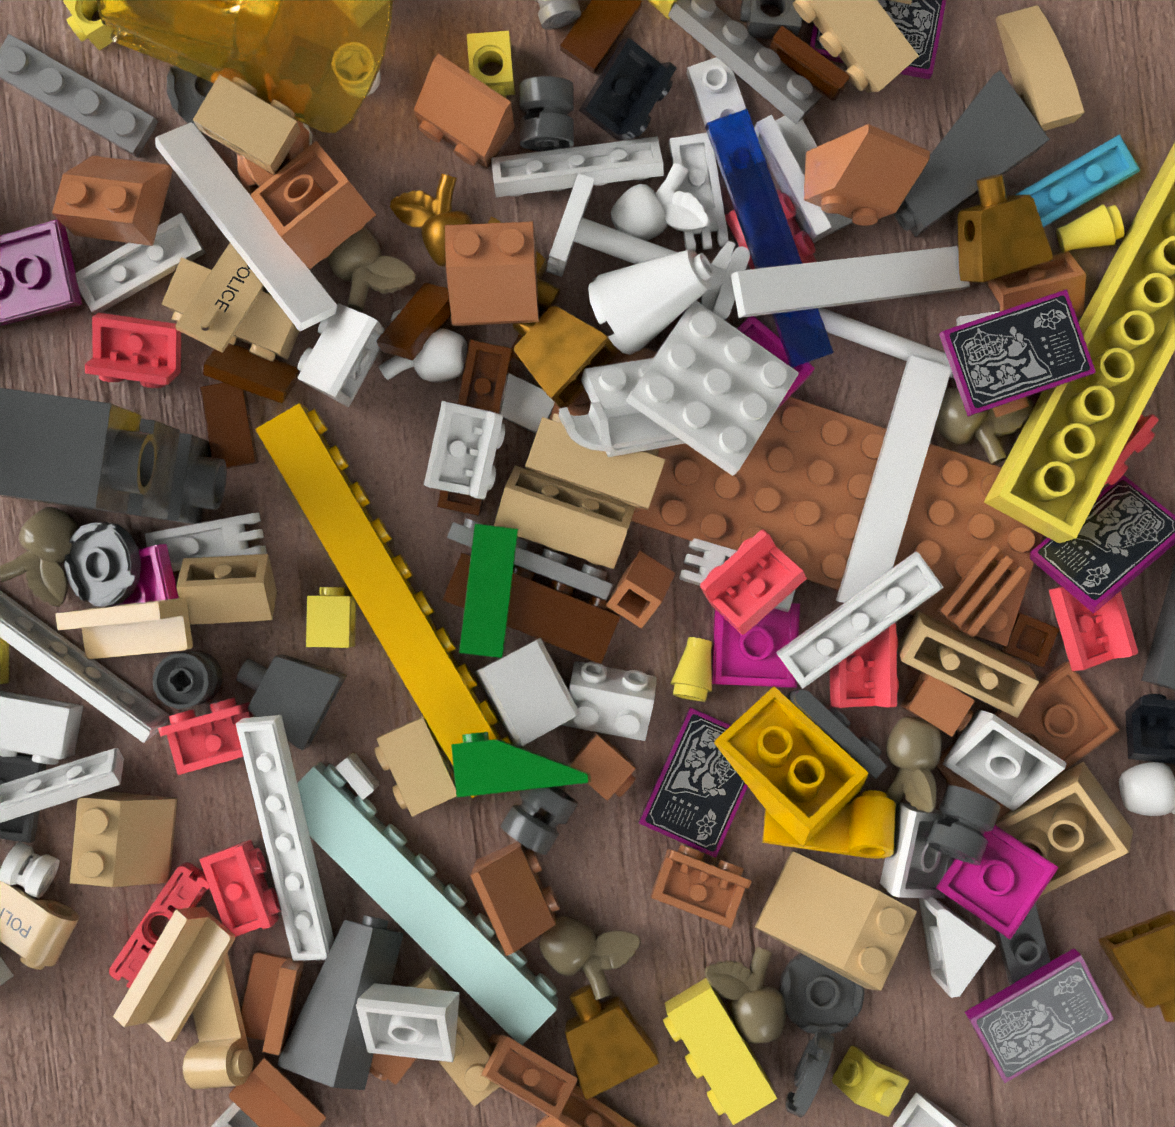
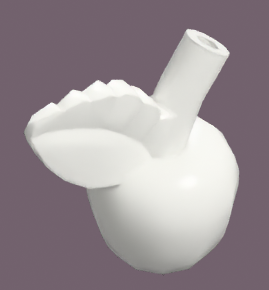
M673 163L666 180L656 193L646 184L635 185L617 200L611 210V220L618 231L645 241L660 235L668 225L679 231L691 232L707 227L710 219L708 213H706V208L701 205V201L698 198H695L689 192L679 191L689 170L678 163Z
M397 310L393 313L391 321H393L396 318V316L401 312V310ZM439 328L431 334L423 345V349L413 361L394 356L381 364L379 369L387 380L406 369L414 367L418 376L423 380L445 382L455 379L464 373L469 347L464 336L448 329Z
M1147 762L1133 766L1121 774L1119 789L1123 804L1128 811L1147 816H1161L1171 812L1175 815V777L1169 766L1159 762Z

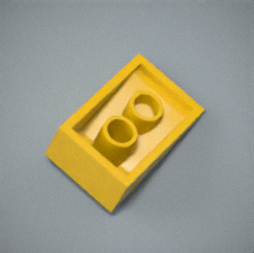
M774 686L714 742L772 818L803 847L861 791L869 774Z

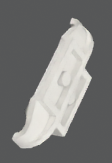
M653 358L584 369L581 381L591 401L589 413L587 415L573 416L570 415L567 407L559 408V418L570 438L585 448L605 451L608 457L685 444L682 440L625 402Z

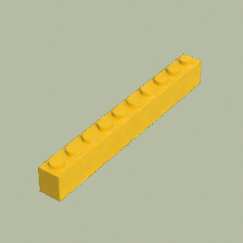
M298 403L256 428L255 430L451 764L453 765L451 744L463 743V734L488 732L489 740L496 739L513 744L508 736L501 739L495 729L494 724L499 722L489 702L485 700L480 703L472 688L477 686V682L467 665L464 663L458 666L451 651L456 649L450 635L444 627L438 630L429 616L435 611L427 596L422 590L415 593L408 581V578L412 577L413 573L401 554L394 557L386 542L392 538L380 518L373 521L365 506L370 504V500L358 481L351 484L344 469L348 468L349 464L337 445L331 448L322 434L328 429L317 410L314 408L308 411L305 406Z

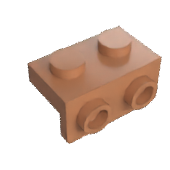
M681 844L678 852L667 849L650 898L731 929L745 888L749 889L751 880L741 877L744 869L722 860L719 861L718 867L702 862L704 853Z

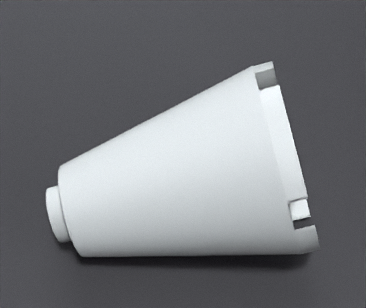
M688 249L598 275L592 279L594 282L590 283L588 287L590 303L599 324L601 325L607 321L614 334L608 336L612 344L622 353L631 355L645 347L711 288L710 278L714 276V272L709 260L703 253L697 255L695 251Z

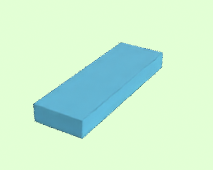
M1119 134L1015 195H1030L1034 199L1044 228L1141 170Z

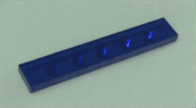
M745 109L706 123L705 129L755 269L802 264L748 110ZM818 308L772 314L790 367L795 368L834 353Z

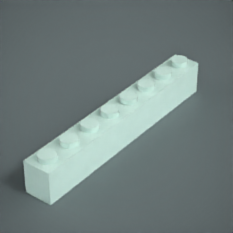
M320 762L312 767L297 783L310 837L516 1042L523 1045L557 1010L558 997L555 994L558 991L554 984L542 973L535 976L525 966L528 961L520 950L506 956L499 939L495 936L496 932L491 921L481 913L475 916L465 906L467 899L462 892L451 883L445 886L434 875L437 872L435 866L424 855L418 854L415 856L405 846L407 842L405 836L392 824L386 827L375 816L377 813L375 806L367 798L362 800L359 795L356 797L345 786L347 781L333 765L329 764L325 767Z

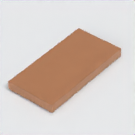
M1066 661L1039 680L1018 718L1002 710L994 713V715L1065 761L1066 767L1062 772L1119 731V728L1077 671H1072L1070 663ZM953 743L941 752L940 761L936 766L949 786L965 788L995 801L1001 806L997 820L1011 811L943 765L946 756L955 744Z

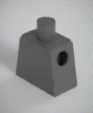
M281 654L273 658L269 668L248 658L242 665L236 681L256 691L248 706V710L256 717L281 715L287 740L303 751L312 744L347 675Z

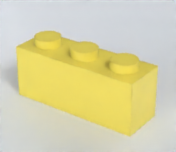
M707 978L665 1002L668 1017L664 1018L663 1022L673 1040L677 1042L682 1039L690 1053L685 1055V1059L695 1077L699 1079L704 1076L711 1087V1090L706 1093L719 1116L726 1112L731 1123L735 1125L777 1099L772 1083L747 1041L739 1034L732 1016L720 996L709 984Z

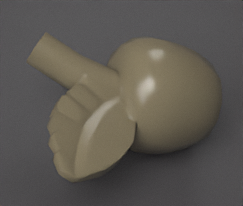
M366 227L351 235L327 257L329 267L336 276L345 281H352L347 307L358 312L364 309L369 287L373 291L387 294L388 292L393 293L396 290H402L406 285L409 286L416 280L413 270L403 261L391 256H381V249L376 238Z
M949 387L945 390L935 429L944 438L956 444H967L976 437L983 446L991 465H995L1007 459L997 436L1011 435L1016 429H1020L1023 423L1028 420L1034 403L1027 399L1028 407L996 418L993 409L968 417L958 388Z
M46 507L35 513L25 522L19 533V543L27 552L13 561L0 565L1 582L3 583L26 573L27 585L33 591V594L36 597H40L43 602H49L51 606L60 607L65 601L68 589L67 576L60 564L65 561V555L70 554L72 543H69L71 536L79 529L75 520L55 507Z
M910 716L901 718L889 735L886 744V756L892 764L900 769L885 793L896 804L906 795V800L911 803L912 807L917 808L921 812L932 813L936 804V783L930 771L940 761L942 737L940 729L921 718Z
M562 915L556 918V924L541 935L539 948L548 964L561 975L573 976L582 969L591 984L595 999L599 1000L612 995L603 970L619 969L622 965L627 964L630 958L636 954L635 950L640 947L641 939L638 935L627 931H609L597 937L594 931L585 923Z
M756 947L750 968L743 966L740 962L726 960L710 964L705 969V976L713 990L720 996L731 999V1014L739 1034L745 1041L756 1044L775 1041L782 1035L786 1021V1006L782 994L773 987L764 986L766 970L772 953Z

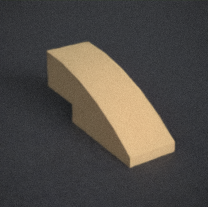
M1036 5L997 16L996 23L1015 91L1020 98L1024 97L1026 107L1043 131L1074 123L1085 111L1061 45L1039 6Z

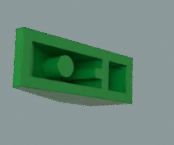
M488 732L463 734V743L451 744L457 798L591 782V776L588 772L502 740H489Z

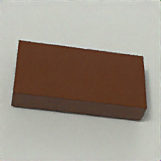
M592 0L561 43L560 51L595 74L642 7V0Z
M781 26L774 35L769 49L773 50L780 60L797 75L806 78L814 88L830 100L835 101L844 90L850 76L785 27Z
M425 282L376 340L381 351L413 361L423 349V345L431 334L436 332L451 315L448 288Z
M231 344L227 345L223 353L214 349L203 366V375L282 404L298 381L297 377L300 372L295 366L275 359L271 362L252 354L248 349Z
M226 383L201 386L200 392L211 456L224 459L227 469L258 464L246 391Z

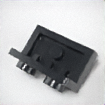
M624 38L579 111L616 140H629L639 137L650 123L651 117L649 113L655 103L661 101L670 91L673 84L671 77L677 67L671 62L660 63L631 38Z
M1162 694L1143 695L1125 711L1128 759L1175 764V700L1167 699Z

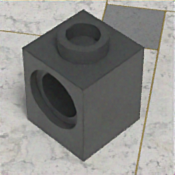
M742 0L740 21L747 22V31L753 38L773 39L781 26L798 37L802 25V18L793 6L795 0ZM768 4L774 5L780 10L781 15L769 17L762 12L761 7Z

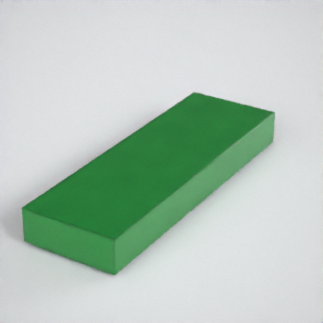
M475 524L459 653L503 658L519 529Z

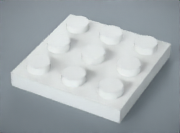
M695 301L685 310L625 402L733 476L740 470L799 372L698 301Z

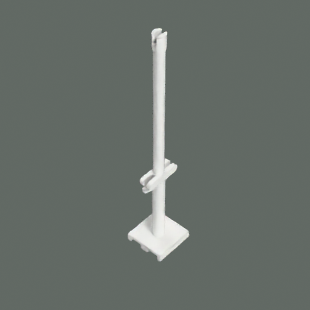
M578 173L549 254L550 258L546 272L562 277L574 242L634 264L678 252L583 218L595 179ZM730 241L726 242L711 263L714 276L710 278L711 288L701 296V304L723 320H726L730 315L735 301L731 274L736 271L746 270L750 258V252L746 247L740 246L734 250L736 243ZM824 308L776 313L907 361L908 357L912 355L950 367L944 352ZM951 370V373H950V376H949V377L954 378L953 373H952V370Z

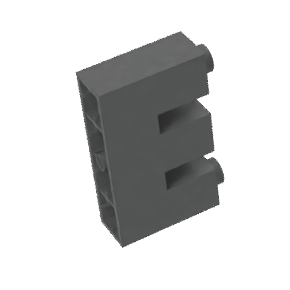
M0 387V496L189 524L201 523L203 508L217 510L220 507L226 487L227 468L224 459L211 457L209 441L191 434L180 433L179 429L155 420L142 419L140 414L111 403Z

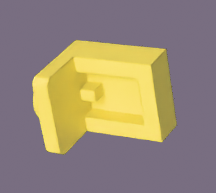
M854 1046L849 1048L832 1078V1082L855 1104L887 1117L890 1116L892 1110L899 1102L903 1091L910 1081L901 1072L872 1060L862 1050Z

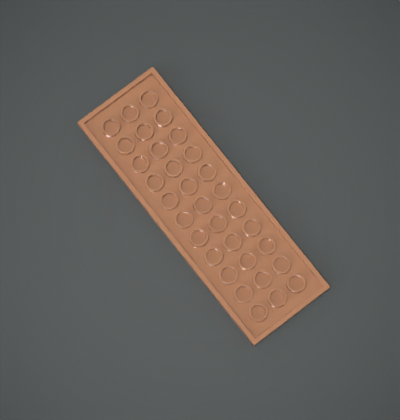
M615 346L618 353L607 365L654 358L657 352L642 348L640 351L628 355L622 353ZM585 389L568 407L570 415L581 416L589 413L591 401ZM789 397L775 411L740 470L733 476L686 443L658 448L657 457L665 459L649 509L646 511L635 507L631 522L687 541H693L696 538L737 551L745 540L754 537L760 530L764 529L770 534L775 546L804 571L807 581L839 591L887 429ZM556 403L554 404L550 420H552L553 414H559V407ZM929 444L893 567L914 552H918L944 588L910 611L908 615L914 616L918 610L962 632L937 612V610L988 546L994 544L1000 549L1002 554L1009 556L1013 563L1021 566L1027 572L975 637L1007 647L1034 566V562L1030 560V552L1041 544L1044 535L984 503L1002 467ZM992 559L951 610L956 615L996 567L998 563L994 559ZM1006 570L965 620L968 625L1010 574L1009 571Z

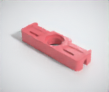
M189 862L183 863L174 871L109 968L111 977L117 981L124 978L129 981L126 987H131L159 939L151 928L153 918L163 915L170 920L176 909L196 907L205 892L210 889L203 871Z

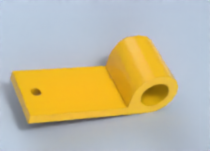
M864 791L862 796L855 798L851 804L847 803L804 847L772 818L765 809L762 843L879 859L891 857L894 854L896 803L889 799L888 795L882 791Z

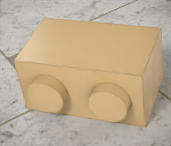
M219 74L193 118L194 123L199 131L275 175L301 132L297 121L293 119L296 114L276 100H272L271 104H268L256 97L257 90L244 80L234 77L231 82Z
M268 554L183 558L176 588L179 598L186 597L190 625L255 622L273 619L277 589Z
M424 716L376 738L379 744L375 748L377 759L384 771L390 769L397 785L392 786V790L402 810L408 808L413 817L456 797L454 771L446 753Z

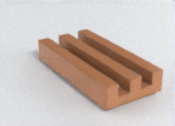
M994 544L989 545L938 608L937 612L968 637L974 638L1027 571L1013 563V560L1009 556L1002 554L1000 549ZM992 559H994L998 563L959 613L957 615L951 610ZM1006 570L1009 571L1010 574L968 625L965 620Z

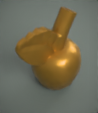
M445 174L440 175L436 198L424 191L412 190L408 193L404 192L390 201V208L400 221L410 227L422 229V239L433 261L440 267H446L445 225L473 224L469 215L465 212L452 211V196L457 178Z

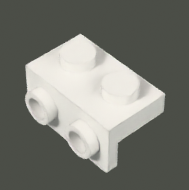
M442 401L424 485L484 500L487 490H491L495 481L496 469L493 461L496 448L499 449L505 436V425L502 423L503 415Z
M574 662L569 693L580 714L562 725L645 741L655 699L657 678L646 675L641 671L614 669L596 662Z

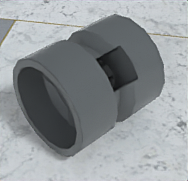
M553 76L532 77L519 83V107L526 114L519 119L520 146L532 151H548L574 146V119L567 115L574 110L573 83L570 80Z
M198 650L171 654L157 665L153 675V689L158 699L167 706L176 709L190 708L213 699L220 691L223 681L222 669L218 661L206 652Z
M947 786L939 806L943 817L942 819L934 820L926 844L957 860L980 865L988 844L984 833L993 830L1001 806L974 791L958 786Z
M557 786L522 790L519 795L522 800L521 805H513L500 825L516 841L542 855H547L559 836L556 828L557 825L566 824L578 805L574 798ZM540 807L546 810L544 816L537 812Z

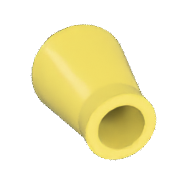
M1102 204L1071 223L1057 228L1056 235L1059 246L1064 253L1076 249L1115 245L1116 240L1124 238L1125 231L1121 214L1116 205L1106 207Z
M688 637L686 648L670 683L674 685V696L693 701H706L707 693L712 692L711 649L713 642L701 638Z

